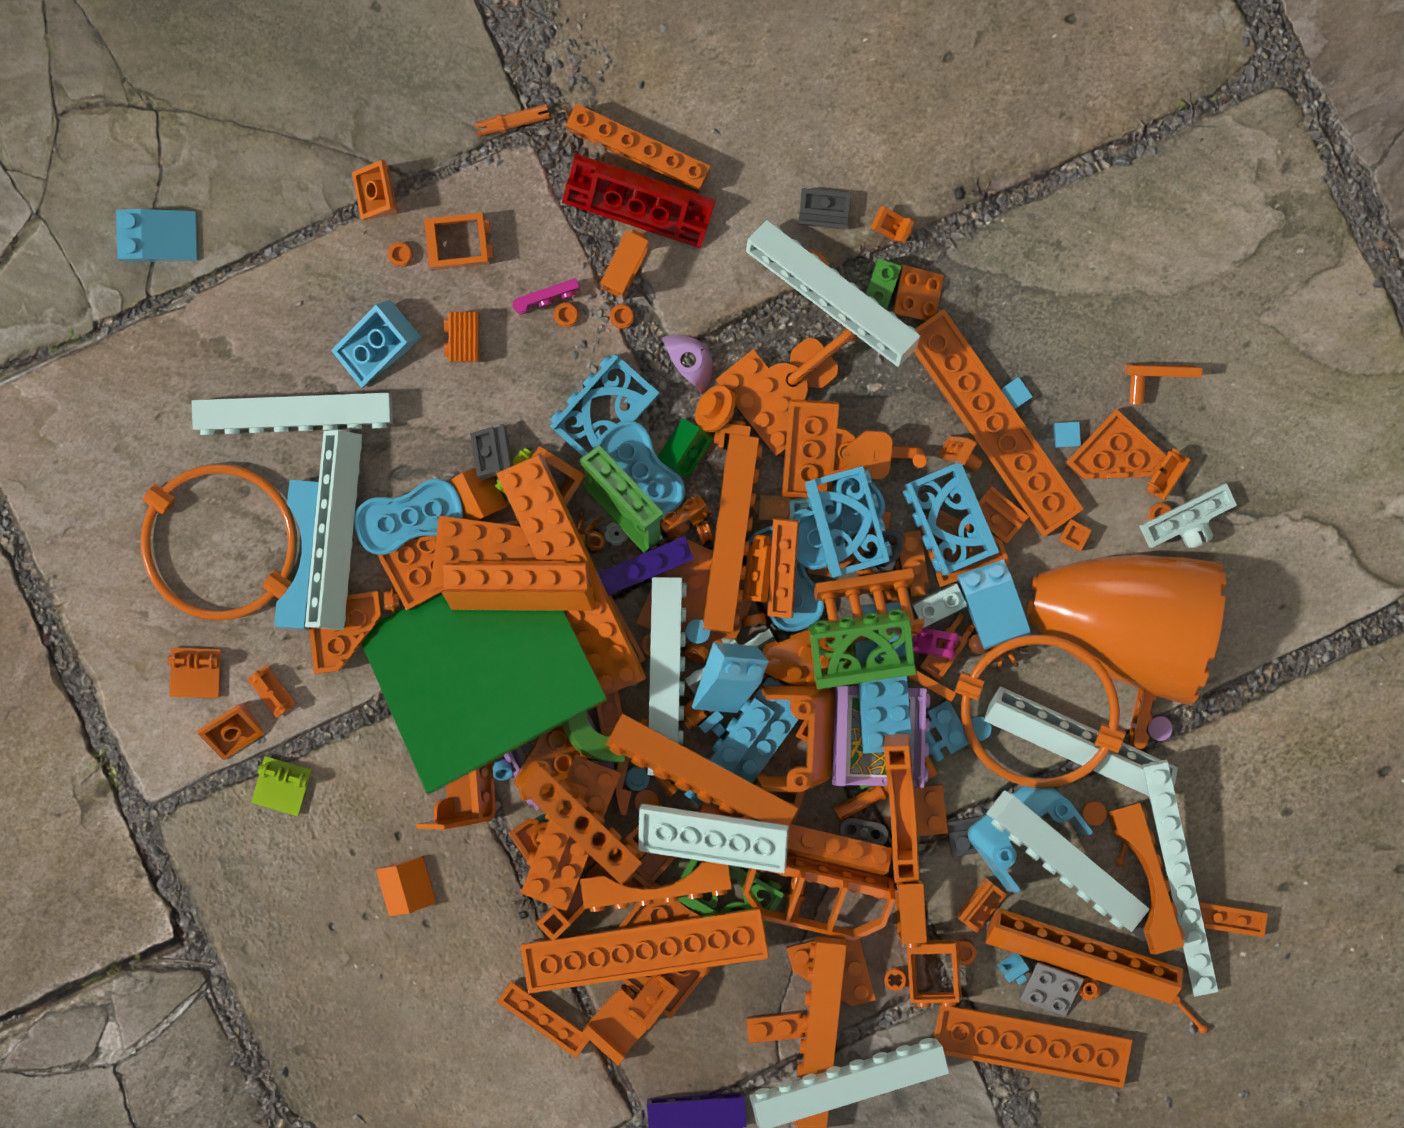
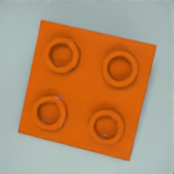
M902 265L899 273V283L896 285L897 292H895L896 299L894 307H892L893 313L900 317L907 316L927 321L937 314L944 275Z
M171 648V656H168V665H171L170 697L219 698L221 649Z

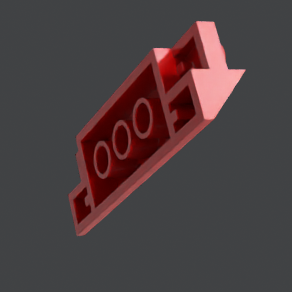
M575 154L570 175L562 199L564 204L700 249L716 199L579 154Z

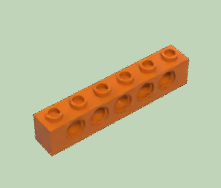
M577 103L567 121L566 129L568 132L699 193L710 172L709 165Z
M533 761L513 783L622 885L642 863L636 857L638 852L629 843L624 846L619 841L622 836L612 827L607 830L603 826L606 821L595 811L591 815L586 810L589 805L577 795L574 799L569 794L572 789L562 779L559 782L553 779L554 772L545 763L540 766ZM550 784V790L545 794H541L543 786ZM567 800V806L562 810H558L559 804ZM584 816L583 823L575 826L576 820ZM601 832L599 840L592 842L593 836ZM617 848L616 855L609 858L610 852Z

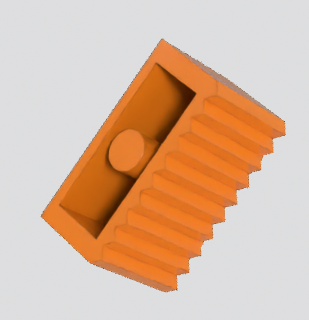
M449 312V318H444V332L449 333V342H444V357H449L450 363H480V314L478 312Z

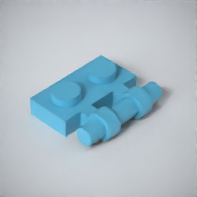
M948 699L927 710L931 718L929 720V730L936 727L942 738L935 742L930 731L925 733V743L929 744V755L932 754L935 762L944 759L940 751L941 748L946 746L950 754L969 744L963 725Z

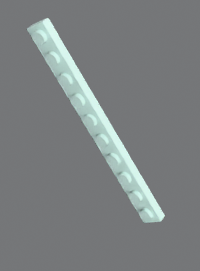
M1167 759L1143 764L1172 901L1175 903L1178 911L1176 919L1178 926L1180 925L1183 928L1185 934L1183 950L1194 997L1218 992L1169 764Z

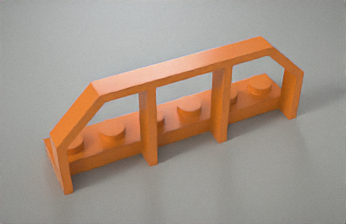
M788 853L785 873L778 874L784 877H795L797 881L785 913L763 909L750 889L756 870L759 869L749 868L743 885L744 896L753 909H762L763 920L856 941L884 928L896 900L893 878ZM804 881L824 884L831 888H840L827 923L792 915ZM847 890L853 893L871 895L878 899H887L879 918L855 929L835 925Z

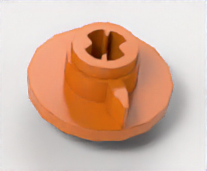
M716 385L708 389L700 398L695 410V421L698 427L706 432H715L729 423L734 416L735 400L738 395L723 385Z

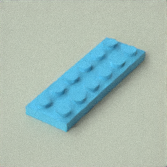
M900 602L885 603L887 612L895 609L902 610ZM876 604L861 605L863 617L869 613L878 614ZM900 635L894 636L891 640L888 641L893 642L900 637ZM873 640L854 642L855 657L859 663L867 662L869 654L880 646ZM904 643L894 648L899 657L905 656ZM880 654L875 657V660L884 659ZM907 676L857 683L862 753L884 752L885 735L910 734L911 750H913Z

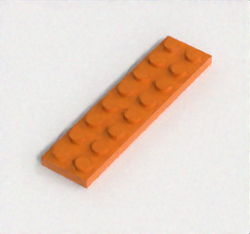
M941 1003L939 1004L933 1039L936 1038L943 1046L946 1056L1124 1088L1132 1046V1039L959 1006L944 1007L941 1006Z

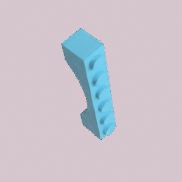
M289 480L287 505L293 512L300 529L302 555L294 581L276 603L274 627L308 631V627H305L319 482Z

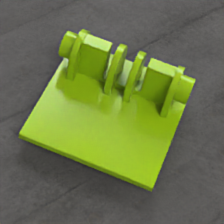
M264 756L263 763L260 764L258 769L259 776L251 803L298 816L312 769Z

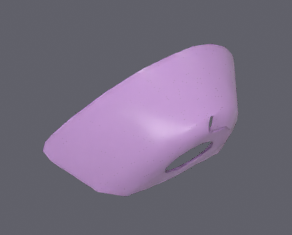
M668 335L663 337L661 340L665 344L677 370L701 394L705 393L711 381L713 370L712 357L707 347L699 340L689 336ZM686 352H691L696 357L695 365L690 368L684 367L680 361L681 356Z

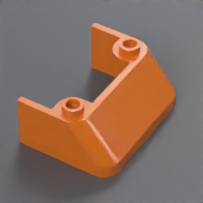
M761 685V691L766 700H790V710L793 716L797 719L808 720L806 767H795L788 772L787 776H757L760 788L767 792H802L827 782L832 774L835 696L829 688L817 689V686Z
M493 761L446 785L447 798L441 799L435 804L434 821L416 824L417 829L445 830L492 820L496 813L495 785L492 770Z

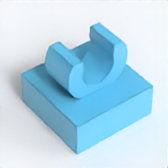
M712 711L698 723L704 733L712 729L720 737L726 731L719 723L723 718L719 711Z
M1014 953L997 964L1009 983L1015 979L1020 986L1027 981L1024 973L1029 968L1019 954Z

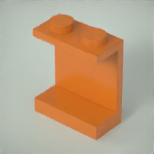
M623 985L615 991L582 1029V1034L617 1065L625 1059V1054L647 1031L624 1013L638 993L629 986L625 988Z

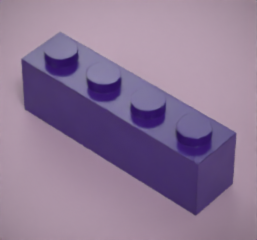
M684 536L600 571L598 575L607 594L610 595L692 561L694 557Z
M744 1092L647 1099L648 1128L747 1127Z

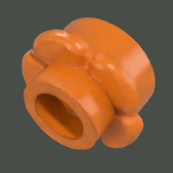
M393 589L384 591V611H392L394 613L395 608H399L398 593H393Z
M1084 977L1078 994L1084 1000L1092 1001L1101 993L1100 982L1093 978Z

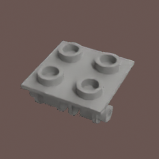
M1034 961L1031 968L1033 973L1022 993L1020 1001L1066 1017L1084 978L1077 976V973L1063 971L1062 968L1057 969L1056 966L1051 967L1041 961Z

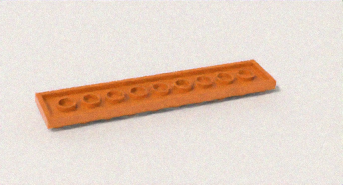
M945 309L918 326L915 330L920 335V339L914 354L1024 512L1029 516V519L1040 535L1045 537L1084 510Z
M542 453L496 473L537 561H567V563L589 564L590 585H593L594 610L564 611L604 694L607 695L643 681L646 675Z
M761 908L556 938L554 941L551 939L535 941L520 945L528 994L769 959L770 957Z

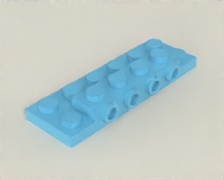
M770 675L762 684L766 686H784ZM761 687L752 700L748 698L740 708L742 713L739 718H733L725 729L728 733L724 739L720 737L717 739L711 749L714 753L708 759L750 783L755 781L799 720L791 713L790 700H766ZM691 790L686 791L684 794L700 806L705 803L720 807L713 802H703L697 797L698 794Z

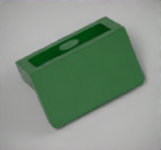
M683 418L657 457L662 463L688 479L714 438Z

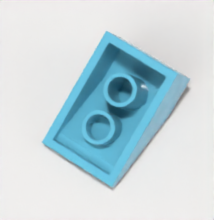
M116 210L118 260L124 263L198 261L196 211Z
M388 300L376 304L331 351L359 386L363 388L403 356L421 336L394 303Z
M1004 559L957 575L959 589L968 605L966 607L984 650L1000 645L1005 641L1031 634L1015 585Z
M713 642L692 708L696 710L737 713L762 682L769 662L757 646Z

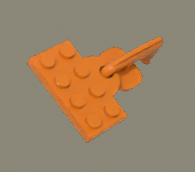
M845 329L843 333L825 347L817 339L807 338L792 349L790 364L778 363L770 368L758 353L752 349L715 380L719 385L727 387L738 395L735 400L736 407L777 456L786 446L789 399L805 400L809 390L808 387L823 388L838 374V365L832 358V355L848 342H853L857 336L850 330Z
M789 399L782 497L808 498L804 482L863 466L864 471L869 470L871 479H882L890 471L891 458L913 459V464L917 468H923L927 465V458L922 448L893 446L892 439L886 432L867 430L855 438L848 429L837 426L839 402ZM833 481L817 485L818 491L831 492Z

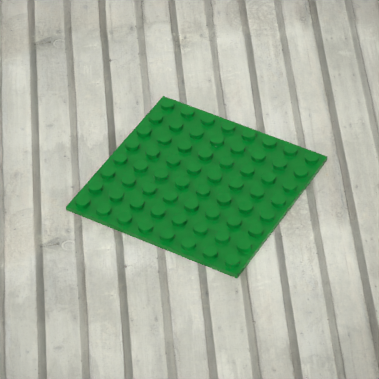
M440 593L409 611L404 607L378 621L361 643L427 795L607 700L564 611L451 610L445 597Z

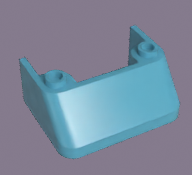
M1021 786L1012 793L1040 818L1048 813L1055 822L1064 823L1068 821L1077 834L1091 835L1093 833L1072 803L1055 788ZM985 814L969 828L968 839L1006 891L1018 893L1020 888L1006 871L1016 861V851L1010 843L1011 840L1008 838L1010 833L1006 830L1002 833L991 824L993 819Z

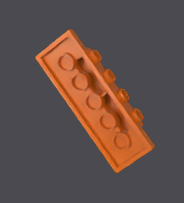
M575 754L564 782L572 789L569 794L574 799L578 795L589 805L586 810L591 815L595 811L604 818L621 772ZM567 800L559 804L558 810H562L567 806ZM546 814L545 818L549 822L546 829L541 827L536 839L540 843L537 852L532 850L527 861V865L531 867L521 894L567 911L589 854ZM584 816L576 820L575 826L583 823ZM597 833L593 836L592 842L595 841Z

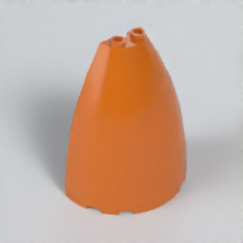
M1137 554L1101 557L1037 573V576L1032 577L1030 590L1034 591L1033 600H1028L1025 614H1029L1028 621L1044 635L1063 638L1086 649L1103 665L1111 679L1136 689L1150 692L1155 696L1191 706L1199 698L1197 689L1199 690L1205 686L1209 676V669L1206 668L1207 663H1210L1215 657L1226 597L1221 595V590L1223 591L1226 586V573L1221 572L1224 565L1220 562L1187 557ZM1065 650L1067 653H1069L1070 655H1072L1074 658H1076L1077 660H1079V661L1082 662L1083 664L1089 666V665H1088L1084 660H1082L1080 657H1078L1077 655L1073 654L1072 652H1069V651Z

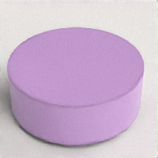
M1152 717L1151 724L1147 726V733L1152 739L1158 741L1166 740L1172 733V724L1165 717Z

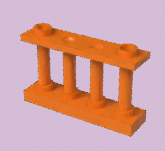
M912 568L815 584V601L822 600V602H825L829 622L839 620L835 600L840 597H846L850 600L853 618L863 617L859 596L865 593L874 595L878 614L888 613L883 592L895 589V591H898L902 611H907L910 617L911 635L919 634L925 624L924 618L914 620L907 591V588L912 585L914 579ZM900 627L886 629L887 633H892L895 630L894 636L901 635L902 633ZM860 635L852 643L871 639ZM834 636L825 638V647H829L826 641H834Z

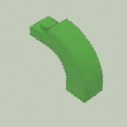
M586 712L562 724L570 743L584 756L603 763L625 762L624 754L622 756L616 755L609 750V746L605 745L609 736L601 735L591 727Z

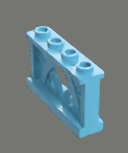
M616 353L612 357L607 355L599 365L602 369L596 375L591 373L583 382L585 388L580 393L575 391L566 401L569 404L563 412L559 409L550 419L553 422L550 427L583 457L588 452L575 440L586 435L591 446L595 449L602 435L599 433L600 429L596 433H594V429L602 425L609 429L615 425V423L607 420L591 423L590 409L593 398L608 395L617 396L615 412L621 421H636L660 394ZM621 369L625 373V383L622 388L617 387L619 385L618 376L615 381L608 380V374L611 370ZM631 377L647 390L644 396L627 389ZM602 379V383L605 387L593 389L595 385ZM622 397H626L624 403L630 404V408L627 411L620 409ZM583 400L582 413L580 411L574 410L578 406V404ZM570 417H576L577 423L572 427L578 428L583 425L584 430L578 434L568 433L565 429L566 420Z
M952 464L904 485L906 489L902 491L908 505L911 503L915 510V513L912 514L916 526H921L925 535L922 536V540L926 549L932 550L935 558L931 559L937 573L941 571L942 575H947L999 553L962 464ZM952 472L954 477L942 489L937 483L932 481ZM923 485H929L938 494L935 497L932 493L926 492L929 499L927 502H922L918 497V490ZM950 494L953 499L954 494H959L961 501L955 504L948 499L947 495ZM943 501L953 509H967L969 512L959 525V536L949 534L936 526L937 515ZM922 509H930L927 520ZM966 524H971L974 527V531L972 533L966 531L968 538H965L964 527ZM933 535L944 541L938 546ZM956 545H960L961 555L959 559L953 563L945 560L943 556L944 549L950 548L952 556L956 551ZM983 545L985 551L966 558V546Z
M863 466L804 482L831 578L890 562L888 556H892L889 541L884 542L882 532H886L882 517L877 518L875 509L879 508L876 494L870 493L869 485L872 484L869 470L864 471ZM847 478L856 479L860 485L859 492L853 493L850 485L846 490V495L841 494L843 482ZM838 480L836 492L818 491L817 485ZM864 496L868 509L857 500ZM833 501H837L835 513L828 514L825 510L826 506L831 505L833 507ZM842 503L855 509L863 516L861 527L853 540L847 533L837 529L829 530L828 524L838 518ZM871 522L873 525L875 535H867L869 528L871 526ZM842 536L849 545L845 547L842 541L841 546H836L835 538ZM872 541L877 546V554L870 559L861 556L857 548L861 546L863 550L870 551L867 548V544ZM852 553L861 562L844 568L839 566V562L846 559Z

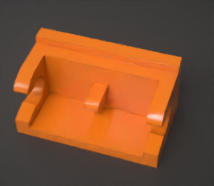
M985 878L956 916L969 928L978 933L982 925L1002 900L1006 898L1007 894L988 878Z
M653 975L624 1013L641 1028L649 1030L679 990L662 976Z

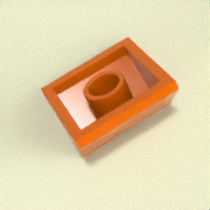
M386 160L377 161L352 172L361 220L399 214L390 166Z
M476 467L448 481L454 486L460 496L463 507V519L480 521L508 507L501 491L495 487L497 483L494 477L480 480L476 474Z
M244 702L197 730V734L224 761L263 736L264 731Z
M424 856L376 869L389 916L410 914L436 903Z

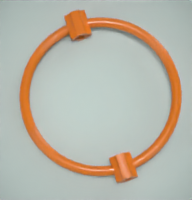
M210 464L195 467L181 473L169 481L163 488L154 483L146 492L143 501L150 506L142 525L141 555L152 584L174 607L201 619L232 620L252 614L267 605L275 597L280 599L292 584L289 577L296 560L297 530L287 502L280 492L265 478L239 466ZM208 474L235 475L259 486L278 506L287 530V554L281 573L274 570L267 577L262 586L267 592L248 605L232 610L214 611L202 609L186 603L177 597L160 578L151 554V531L157 512L164 515L172 507L176 497L171 493L176 488L191 479Z
M1027 635L1005 641L984 655L970 674L962 671L955 689L956 693L962 695V725L974 753L995 774L1021 786L1054 788L1075 782L1092 772L1104 760L1110 750L1119 753L1126 734L1125 731L1118 729L1120 721L1119 700L1108 672L1086 649L1063 638L1049 635ZM1039 644L1055 646L1072 652L1084 660L1096 672L1104 685L1110 708L1109 725L1102 723L1095 741V745L1100 746L1096 754L1086 764L1071 773L1044 779L1016 774L994 761L977 739L971 719V700L975 699L978 701L985 679L979 677L996 658L1017 647Z

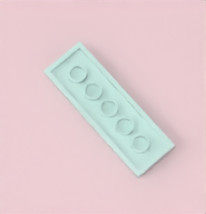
M641 804L639 809L638 851L785 873L789 826Z

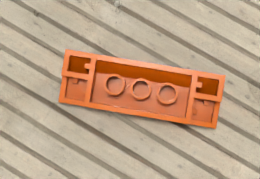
M472 561L470 563H445L443 565L445 589L441 592L451 610H594L593 585H590L588 563H567V561Z

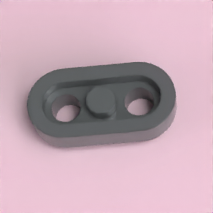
M889 528L886 532L882 533L884 542L889 541L892 556H888L890 562L887 565L879 564L871 567L876 574L891 572L898 561L905 544V537L896 528ZM890 536H894L896 538V544L890 542ZM877 546L875 547L871 558H873L877 554Z
M848 817L841 822L839 827L840 835L847 838L881 846L888 839L886 827L876 821ZM849 825H854L856 827L854 833L847 832V827ZM873 830H879L880 835L877 838L871 837Z

